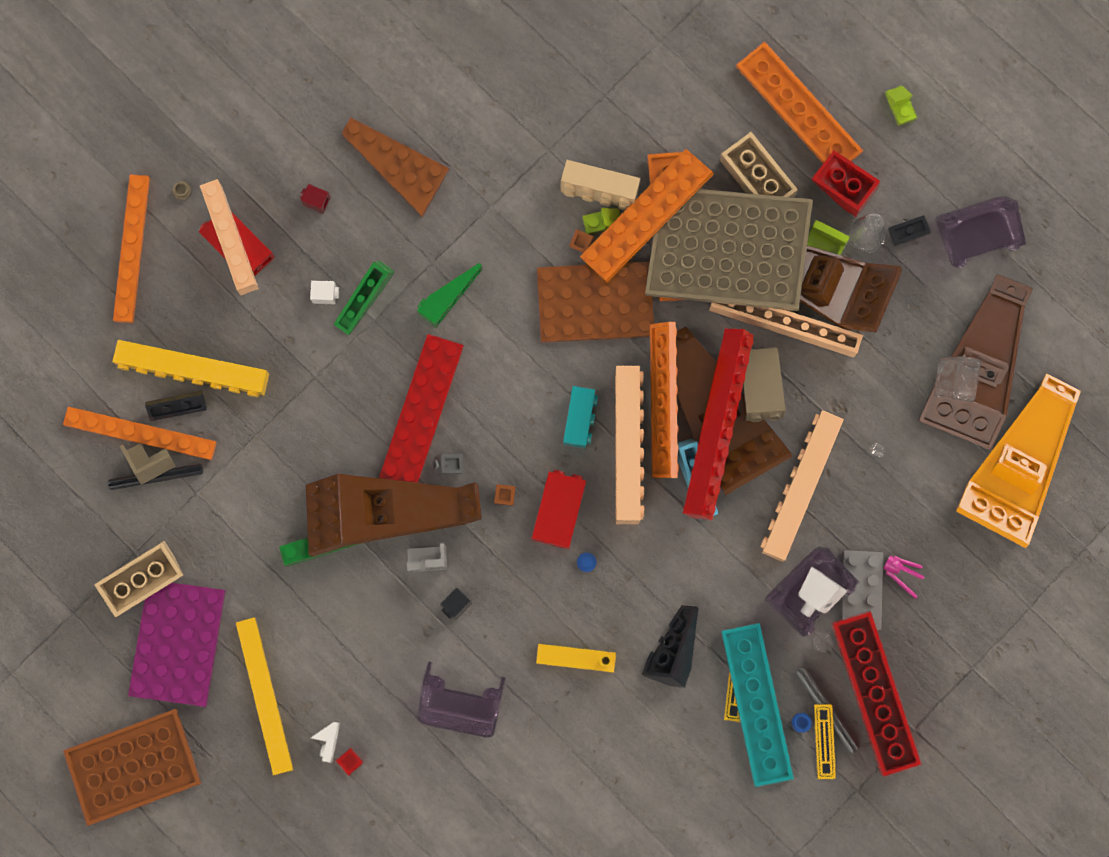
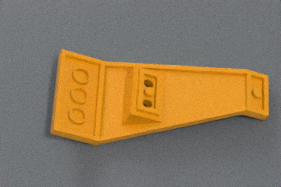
M1046 373L1036 394L967 483L956 512L1026 548L1031 541L1081 391Z

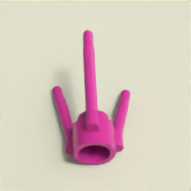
M890 555L883 567L886 570L885 574L916 599L917 595L894 573L898 574L900 570H903L915 577L924 579L923 575L904 567L903 564L922 569L923 566Z

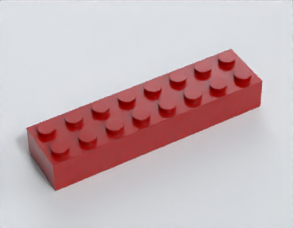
M871 611L831 622L880 774L884 777L922 765Z

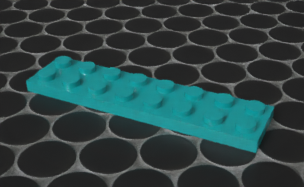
M760 623L721 631L754 787L794 779Z

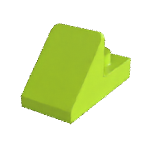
M903 85L885 91L898 126L916 120L917 116L910 102L912 94Z
M601 208V212L582 216L586 233L591 235L604 232L620 216L619 209Z

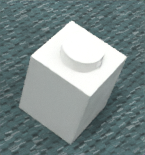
M311 281L310 299L313 304H336V299H339V287H336L334 281Z

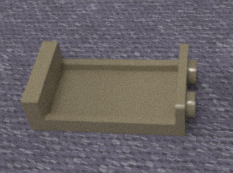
M778 348L752 349L750 351L749 363L743 383L746 421L760 422L767 419L778 421L785 416L786 409Z

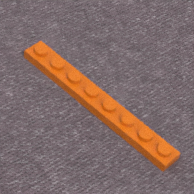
M130 174L113 315L114 322L134 323L150 177L145 175Z
M72 407L67 408L63 425L211 461L217 443L205 438Z

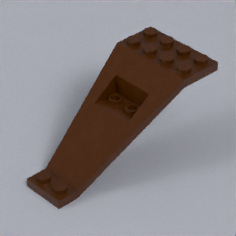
M807 245L800 302L842 329L876 333L900 278L902 268L896 265L865 263Z
M335 474L305 485L309 555L312 557L349 545L461 526L482 519L479 485L475 482L457 488Z

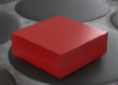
M352 748L348 749L336 760L348 776L364 763Z

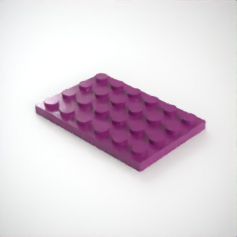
M170 583L144 600L128 696L207 707L226 590Z

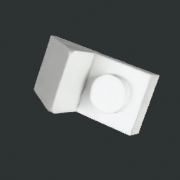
M333 722L311 737L312 739L326 741V744H323L321 747L320 756L323 757L322 761L333 762L340 726L338 722Z

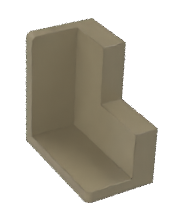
M141 443L129 450H126L124 445L120 446L141 485L176 467L166 449L148 457Z

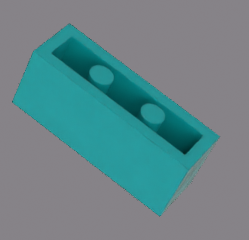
M572 387L563 445L586 449V444L591 443L592 433L589 432V426L594 425L595 414H592L593 406L597 407L598 401L595 389Z

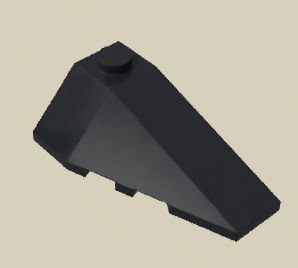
M681 605L670 622V629L665 637L661 636L658 641L660 642L655 652H651L648 656L642 672L644 677L668 686L685 688L692 667L699 609L697 606Z

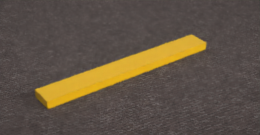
M256 618L236 622L273 775L291 771L293 766Z

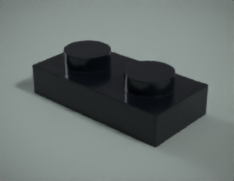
M924 215L888 228L894 246L931 233Z

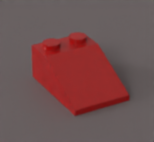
M835 150L832 151L812 178V181L833 201L854 217H857L878 190L880 180Z

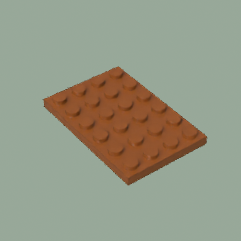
M650 262L626 263L608 283L589 265L537 267L541 343L650 337V324H654L652 296H646L645 294Z
M177 709L63 750L87 826L202 784Z

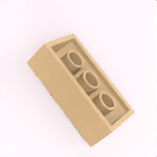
M163 541L94 585L116 618L183 576V573L175 556L166 542Z

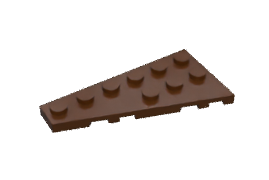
M350 118L342 132L343 137L364 156L378 173L423 218L445 179L449 168Z

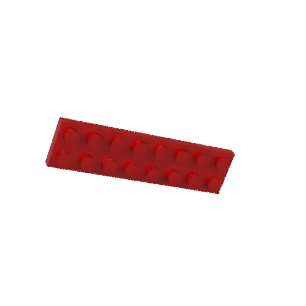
M427 334L379 478L419 483L464 345Z

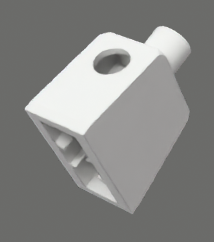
M812 567L799 592V597L806 601L800 611L809 618L816 609L822 613H827L844 596L847 590L821 571Z

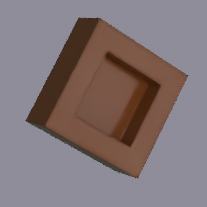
M576 229L569 247L584 253L591 246L594 236Z
M496 484L494 504L514 506L516 486Z

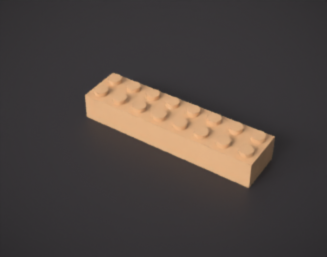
M616 366L615 371L616 524H639L640 520H643L644 506H640V500L644 498V486H640V481L644 479V467H640V462H643L644 448H640V443H643L644 429H640V424H643L644 411L640 409V405L643 404V390H640L643 383V371H640V366Z

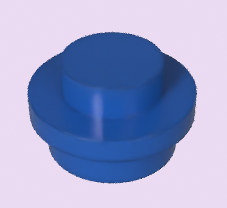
M591 553L581 554L577 559L578 568L583 572L592 571L596 566L595 556Z
M798 713L792 718V727L795 731L804 733L810 729L812 722L807 714Z

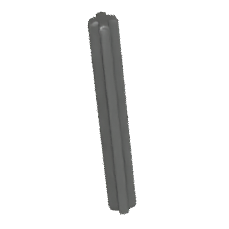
M802 667L797 670V676L816 704L830 705L807 669ZM832 707L833 728L849 752L853 753L859 749V745Z

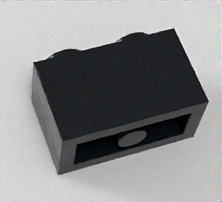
M456 587L440 604L443 607L441 611L450 620L452 617L457 620L472 605V602Z

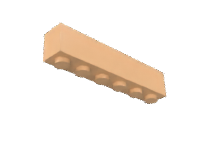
M218 179L200 185L237 291L240 295H244L259 289L222 185Z

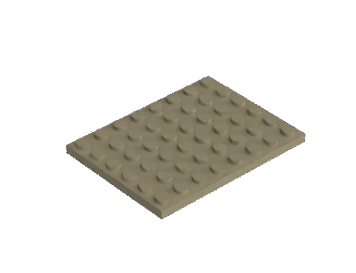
M699 189L654 235L645 291L646 296L799 311L813 199Z

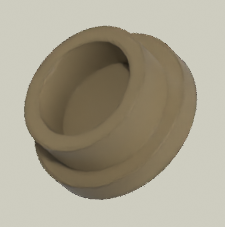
M179 181L174 184L172 193L175 198L185 200L191 195V187L187 182Z

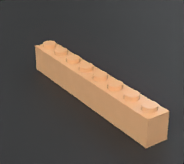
M713 302L709 309L711 312L853 358L858 353L863 337L861 334L782 309Z
M823 410L819 415H815L812 425H815L813 431L808 432L804 441L807 442L805 450H800L797 458L800 460L798 467L794 466L790 477L793 479L784 488L783 494L785 498L783 502L779 501L776 507L777 517L772 519L769 524L768 530H771L768 537L765 536L760 547L763 548V554L781 562L786 560L844 419Z

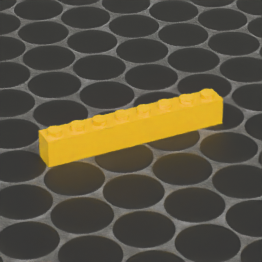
M122 340L117 341L112 361L121 370L129 371V368L136 369V372L147 375L148 372L155 373L154 376L160 378L171 376L175 381L184 382V380H190L194 385L203 386V383L209 384L211 388L221 390L222 387L229 388L228 391L237 394H240V391L248 392L247 395L252 397L265 395L269 379L267 370Z

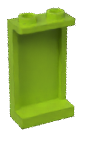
M816 220L809 232L807 245L841 255L850 236Z

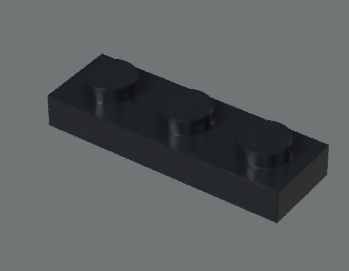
M202 391L145 402L150 421L207 410Z

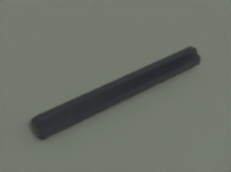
M201 464L172 468L144 484L203 474V466ZM135 475L108 480L110 490L141 485Z

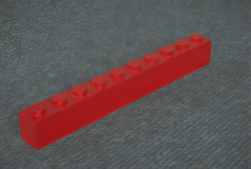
M725 328L683 509V514L693 519L713 520L716 511V502L720 493L725 462L729 453L728 449L733 435L734 422L737 418V409L741 400V391L753 345L754 335L745 329Z

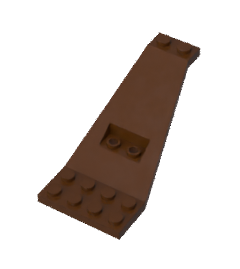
M996 274L986 297L934 384L919 417L920 422L991 450L1007 417L1024 309L1033 290L1032 287ZM974 363L976 364V367L974 369L969 368V365ZM993 371L994 375L988 376L987 372Z
M685 326L677 331L676 336L677 396L694 439L699 444L717 363ZM742 392L737 409V418L734 422L733 435L728 449L729 453L725 462L724 475L720 485V489L725 495L792 457L790 450L765 420L760 422L746 421L745 401Z

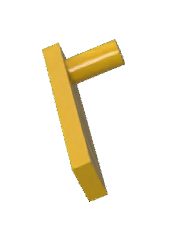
M538 644L536 664L614 673L616 653Z

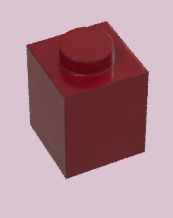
M308 184L301 191L300 201L303 206L324 214L331 196L329 192Z

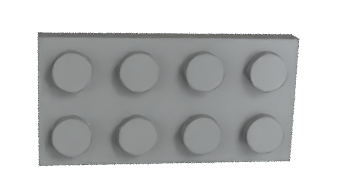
M843 551L842 587L847 592L842 597L841 619L871 611L877 630H881L883 552Z

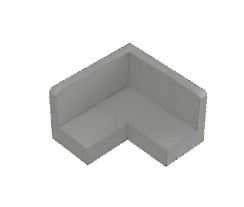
M440 543V547L408 549V572L447 570V551L444 543Z

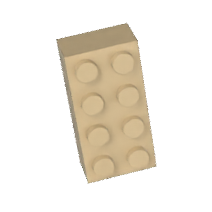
M752 132L721 153L719 161L745 193L795 197L798 189Z
M566 160L561 178V192L568 197H582L583 200L588 202L593 200L599 201L604 206L615 205L625 211L637 198L640 178Z

